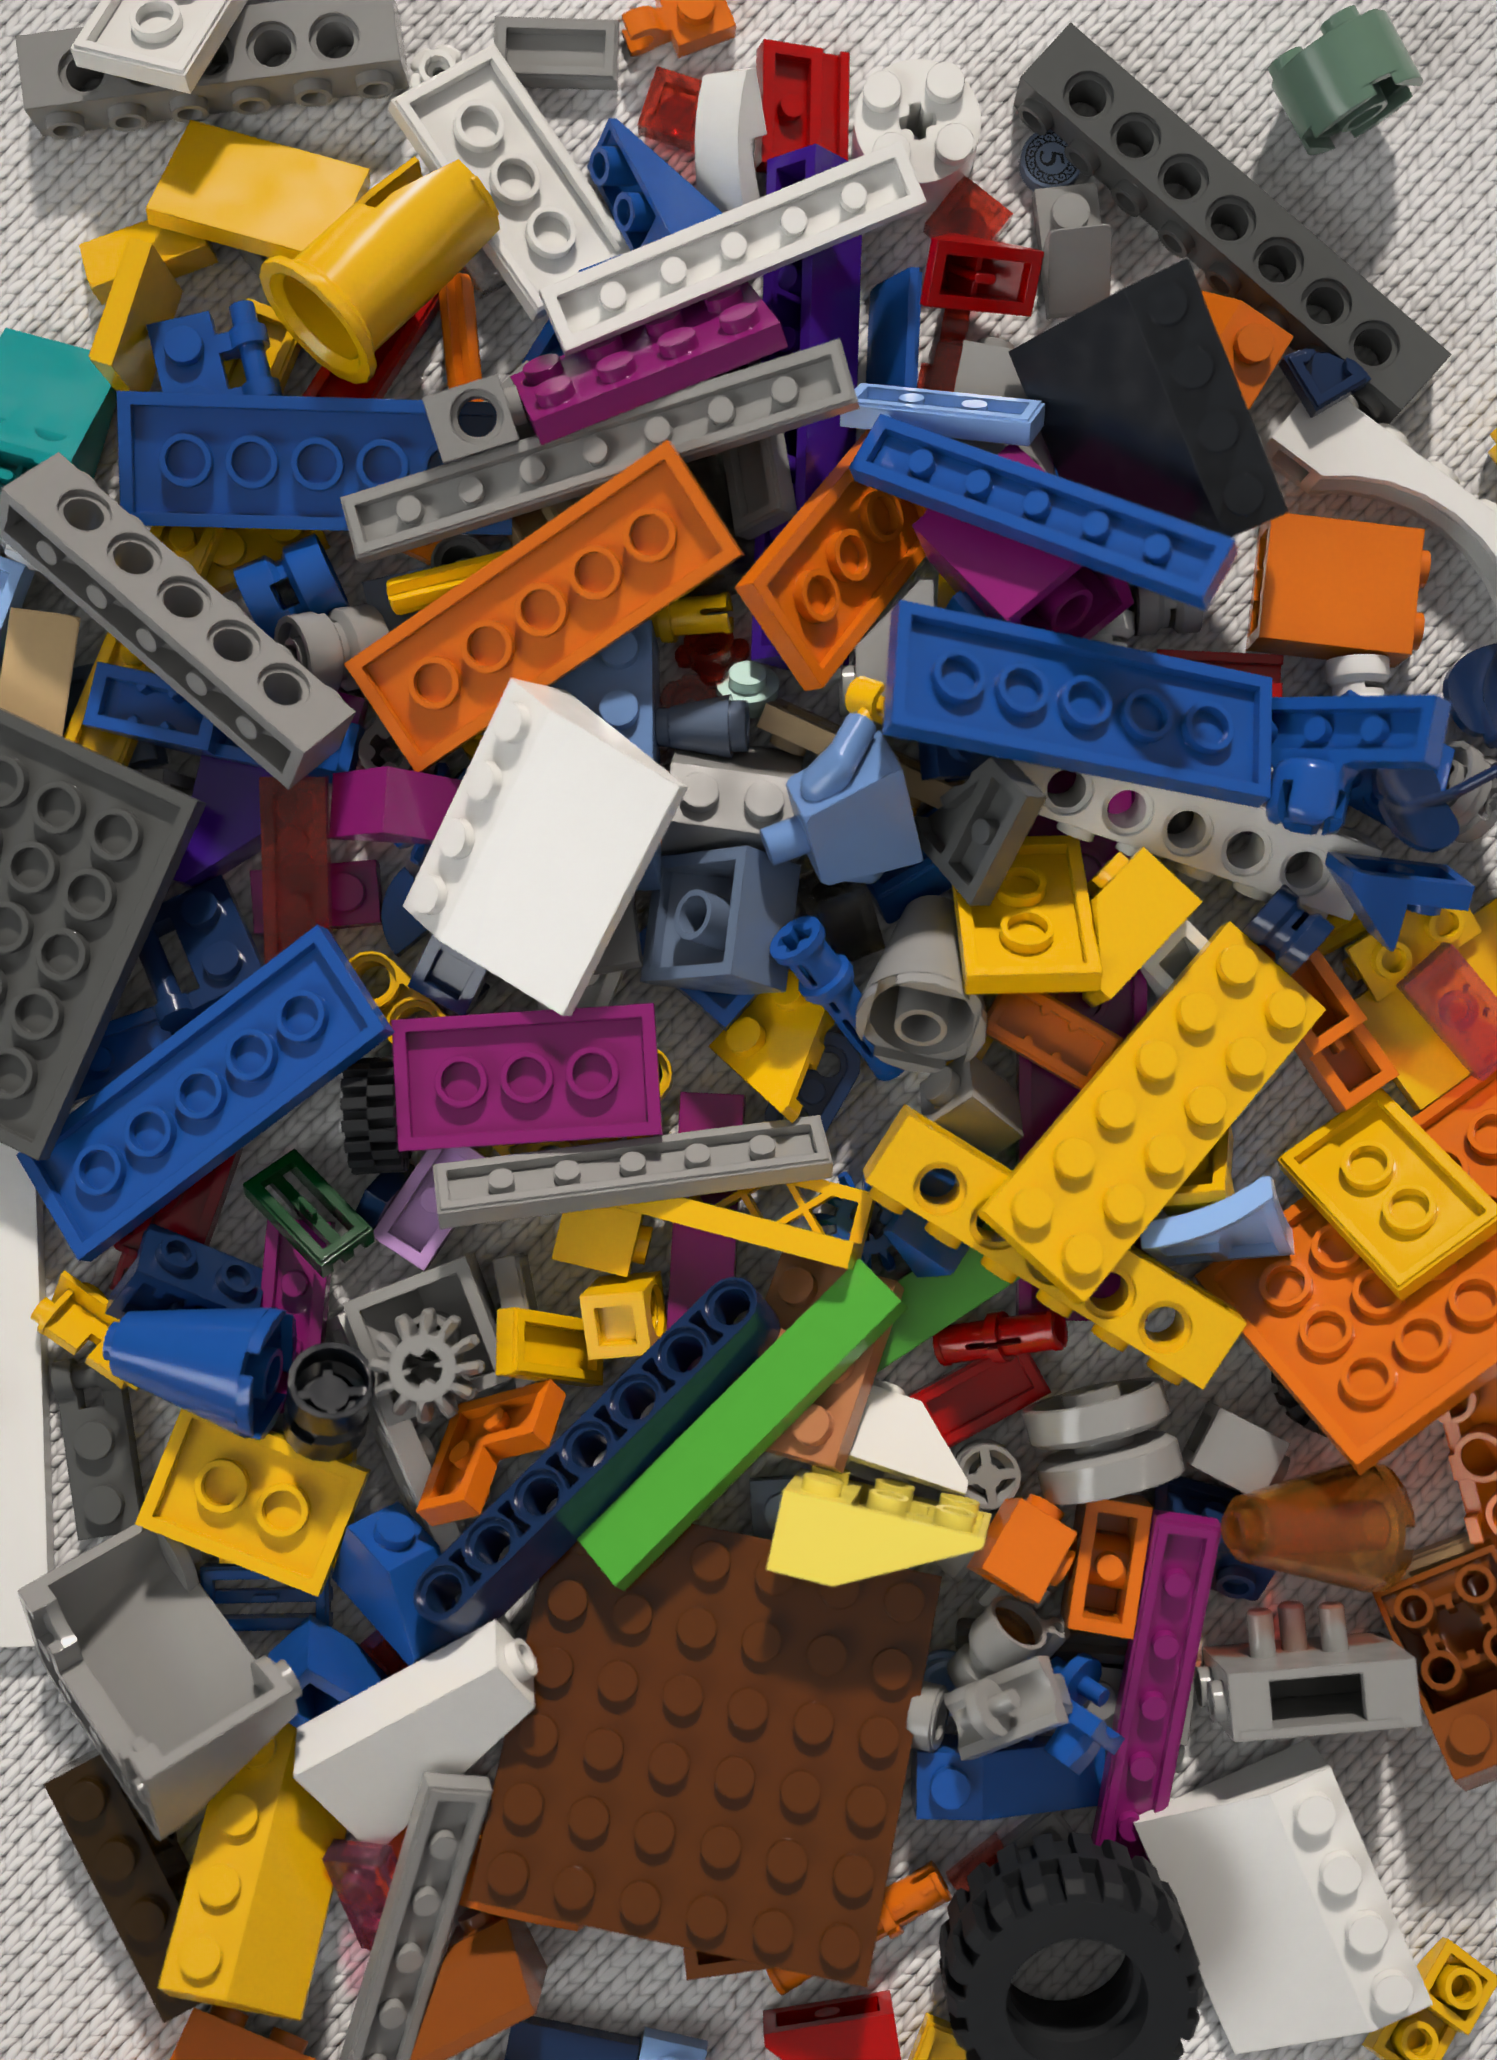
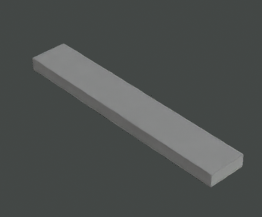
M815 1115L799 1117L793 1123L784 1119L432 1164L439 1227L440 1229L832 1178L833 1161L821 1116Z
M423 1773L339 2060H410L430 2001L493 1792L488 1777Z

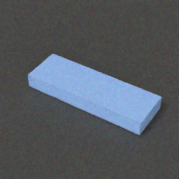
M860 383L855 388L860 409L840 414V427L871 430L879 415L883 414L948 438L1030 446L1044 426L1045 403H1042L1040 400Z

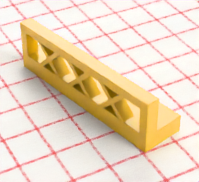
M651 1136L627 1137L626 1140H628V1139H635V1138H643V1137H651ZM818 1179L786 1184L799 1208L777 1221L764 1218L751 1196L752 1193L762 1187L737 1190V1192L715 1205L703 1202L700 1195L689 1196V1198L681 1197L614 1207L834 1266L853 1269L855 1262L859 1258L861 1259L876 1201L868 1195V1191ZM799 1187L822 1194L807 1202ZM834 1197L858 1202L849 1240L826 1235L812 1210ZM743 1200L750 1214L728 1208ZM804 1216L812 1231L789 1224Z

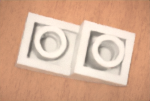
M756 67L703 75L695 124L697 190L722 212H727L760 198L750 139L766 135L767 130Z

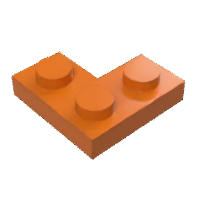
M549 1379L458 1404L459 1412L449 1420L416 1513L432 1527L480 1516L489 1498L490 1487L500 1460L549 1448L556 1432L557 1422L567 1394Z

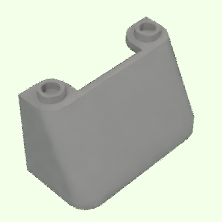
M134 1524L18 1589L17 1592L35 1648L49 1677L148 1828L160 1841L186 1825L297 1714L296 1698L302 1695V1689L297 1677L286 1661L282 1659L274 1664L266 1655L255 1659L199 1583L194 1564L202 1560L200 1550Z

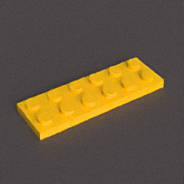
M1231 921L1219 927L977 1212V1215L1076 1305L1085 1303L1321 1017L1326 1008Z

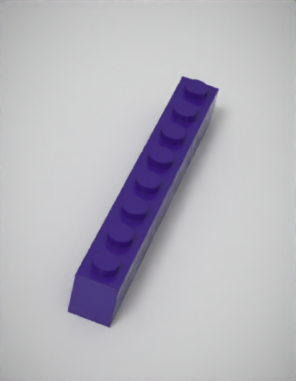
M818 144L768 159L766 195L848 162V160ZM862 234L763 275V301L780 321L788 347L762 357L761 363L840 338L854 389L857 387ZM840 415L784 432L797 512L856 442V428L840 427ZM790 520L755 538L754 564ZM752 614L751 660L790 671ZM849 655L841 666H849Z

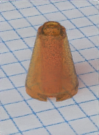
M1347 1461L1238 1495L1230 1501L1221 1520L1223 1541L1238 1561L1364 1593L1387 1591L1401 1582L1411 1565L1414 1549L1404 1550L1406 1539L1405 1527H1415L1414 1510L1406 1487L1395 1472L1384 1464H1375L1359 1475Z

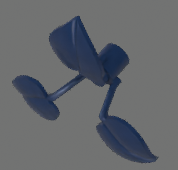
M1497 643L1478 648L1454 663L1445 675L1442 689L1443 697L1452 702L1450 715L1456 725L1469 736L1483 737L1485 745L1490 749H1497ZM1497 764L1444 791H1441L1438 778L1433 769H1373L1372 790L1374 796L1379 800L1378 807L1386 825L1400 841L1418 851L1437 852L1451 845L1459 835L1460 827L1458 821L1447 803L1497 778Z

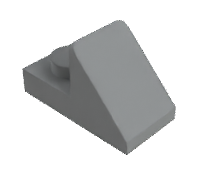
M1096 182L1034 189L1032 207L1038 250L1044 251L1041 279L1046 318L1048 320L1072 317L1110 296L1111 225L1102 224Z

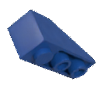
M608 119L596 147L592 150L587 168L630 251L722 214V211L618 119Z

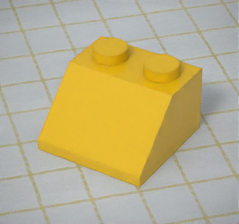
M1142 847L1129 859L1119 851L1087 883L1088 893L1092 896L1090 904L1102 967L1100 991L1082 992V999L1091 1008L1111 1000L1202 903L1190 889L1145 847Z

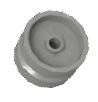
M1147 1377L1093 1384L1044 1399L1023 1409L1022 1414L1029 1442L1043 1450H1060L1050 1454L1036 1467L1043 1499L1053 1505L1088 1503L1140 1492L1179 1477L1185 1471L1177 1437L1164 1431L1148 1430L1161 1423L1171 1412L1163 1380L1158 1377Z

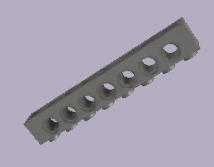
M1071 22L1020 77L1013 106L1018 109L1019 117L1031 131L1041 136L1045 135L1050 129L1068 144L1064 149L1067 160L1080 170L1081 174L1095 176L1111 190L1112 198L1120 209L1130 216L1142 217L1158 231V237L1168 251L1180 258L1187 257L1205 273L1206 281L1215 292L1222 296L1244 301L1294 337L1289 344L1291 349L1294 351L1315 349L1316 352L1330 353L1343 359L1348 357L1357 362L1368 373L1371 380L1366 387L1355 392L1352 396L1358 402V409L1378 424H1390L1452 355ZM1079 102L1087 103L1098 114L1084 117L1077 114L1070 105ZM1132 143L1138 146L1145 156L1140 158L1127 157L1118 149L1117 145ZM1170 183L1180 184L1189 191L1191 198L1176 199L1166 191L1164 185ZM1215 224L1227 225L1235 231L1238 239L1234 241L1223 240L1213 232L1211 226ZM1265 264L1275 266L1282 272L1285 281L1271 282L1261 274L1259 266ZM1316 305L1322 307L1330 315L1332 323L1320 324L1314 321L1309 316L1306 306ZM1364 346L1372 350L1378 359V365L1369 366L1362 363L1356 357L1354 347Z

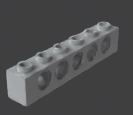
M283 0L245 5L208 65L209 67L216 62H227L226 67L215 75H205L203 73L191 94L77 67L70 48L84 27L15 36L24 110L43 137L51 136L64 140L81 137L85 134V131L113 128L119 131H136L144 128L149 122L172 119L181 123H189L190 119L200 122L208 118L209 114L232 111L244 115H257L268 111L271 106L298 103L302 106L317 107L329 103L332 98L360 95L364 98L377 99L389 96L394 90L410 88L401 18L395 0ZM346 45L352 47L350 52L341 58L327 57L328 53L337 46ZM282 53L290 55L287 61L279 66H265L267 61L274 55ZM103 78L100 85L94 90L88 92L81 91L89 80Z
M58 452L1 488L0 538L288 790L340 748L355 711L344 702L339 693L323 684L299 663L284 645L275 642L251 621L236 603L227 600L204 580L187 560L178 557L148 531L147 527L138 517L129 514L100 489L90 475L80 471Z

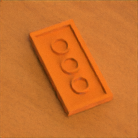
M869 429L865 430L734 587L804 692L822 689L926 556L912 524L920 519L928 508L855 482L848 468L869 434Z

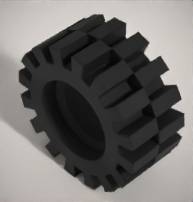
M393 1056L360 1058L342 1072L343 1078H341L340 1085L343 1098H340V1110L343 1111L341 1128L342 1133H345L343 1145L345 1153H348V1166L351 1168L353 1175L407 1172V1169L410 1167L409 1159H411L412 1151H398Z

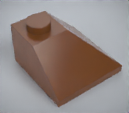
M471 1908L458 1918L459 1925L456 1926L447 1948L410 2060H447L536 2014L548 1967L526 1922Z

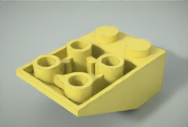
M812 1465L811 1470L800 1468L783 1490L766 1570L829 1586H837L981 1550L984 1547L991 1514L978 1511L980 1503L969 1497L942 1493L940 1500L937 1501L913 1495L915 1487L903 1481L890 1478H876L875 1485L850 1480V1471L844 1468L843 1474Z

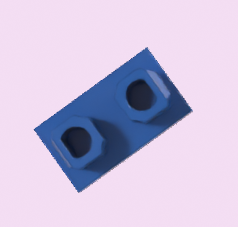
M1088 1653L1076 1655L1069 1663L1058 1656L1050 1661L1054 1674L1060 1673L1064 1677L1073 1710L1071 1714L1067 1715L1069 1723L1057 1727L1043 1750L1077 1775L1084 1771L1101 1747L1115 1756L1125 1740L1123 1736L1108 1727L1103 1720L1082 1707L1088 1700L1096 1706L1102 1707L1110 1696V1691L1099 1684L1102 1674L1100 1661ZM1035 1736L1030 1737L1027 1740L1032 1742Z

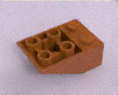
M1491 1544L1372 1593L1393 1642L1416 1658L1420 1704L1454 1781L1465 1792L1497 1780V1549L1494 1544Z

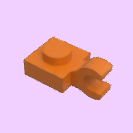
M655 0L657 8L641 6L622 14V20L626 28L622 31V36L631 57L645 54L658 46L672 42L676 55L680 58L735 38L736 24L726 0Z

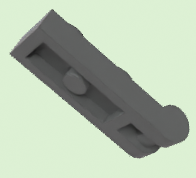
M74 1358L54 1361L51 1366V1383L54 1394L58 1399L78 1541L116 1535L135 1524L144 1502L128 1386L123 1390L120 1389L116 1384L87 1364H78ZM99 1387L103 1394L104 1404L86 1407L83 1389Z

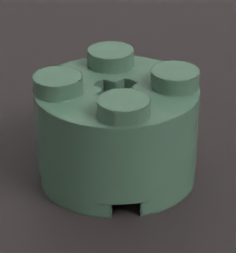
M1355 5L1346 7L1332 15L1321 25L1320 30L1323 36L1304 49L1298 46L1288 50L1269 65L1268 71L1273 78L1272 88L1309 155H1319L1335 149L1330 137L1341 131L1343 133L1351 131L1354 138L1369 131L1400 109L1413 96L1408 86L1422 85L1423 79L1385 10L1372 9L1360 15Z

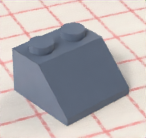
M747 845L662 856L661 890H652L640 982L650 985L734 995L786 992L789 967L779 965L770 954V944L778 931L795 919L801 865L787 861L773 866L766 852Z

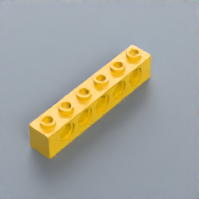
M906 1104L903 1105L863 1168L865 1182L872 1186L868 1195L873 1200L898 1215H902L906 1208L928 1220L924 1229L930 1235L953 1249L957 1250L962 1242L984 1255L980 1261L981 1265L1002 1280L1013 1284L1019 1276L1039 1289L1035 1297L1059 1315L1069 1318L1072 1312L1076 1311L1095 1323L1091 1328V1332L1111 1347L1124 1352L1128 1345H1131L1150 1357L1146 1365L1168 1382L1179 1386L1185 1378L1201 1389L1205 1388L1247 1325L1233 1306L1134 1245L1129 1248L1111 1270L1112 1273H1116L1121 1277L1117 1291L1107 1298L1090 1296L1085 1303L1076 1305L995 1230L987 1231L976 1225L977 1212L1013 1170ZM944 1168L955 1174V1183L947 1194L932 1197L920 1190V1182L923 1176L930 1170ZM1159 1307L1175 1309L1174 1321L1167 1329L1160 1332H1151L1145 1329L1146 1318L1153 1310Z

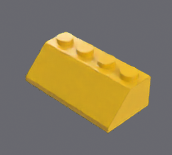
M289 1723L207 1804L158 1988L171 1997L302 2022L348 1830L293 1778L297 1728Z

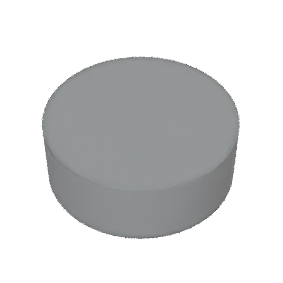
M923 1681L921 1695L911 1699L906 1729L913 1734L911 1748L933 1753L941 1745L949 1716V1710L943 1699L944 1694L949 1692L946 1686Z

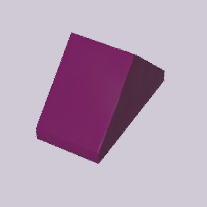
M390 766L333 773L329 838L333 840L432 845L462 780Z

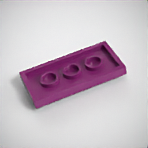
M745 282L569 356L545 354L536 357L524 365L522 372L514 374L510 378L513 385H516L522 407L540 444L544 445L788 346L780 321L752 286Z
M654 1003L575 1008L572 1016H562L554 1010L391 1020L392 1028L395 1031L392 1034L398 1151L663 1135Z

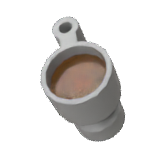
M1009 1595L998 1596L971 1625L968 1635L969 1643L961 1646L948 1661L947 1672L949 1678L956 1688H960L1036 1656H1049L1050 1658L1070 1637V1629L1066 1627L1064 1621L1057 1617H1051L1049 1620L1040 1619L1038 1614L1029 1605Z

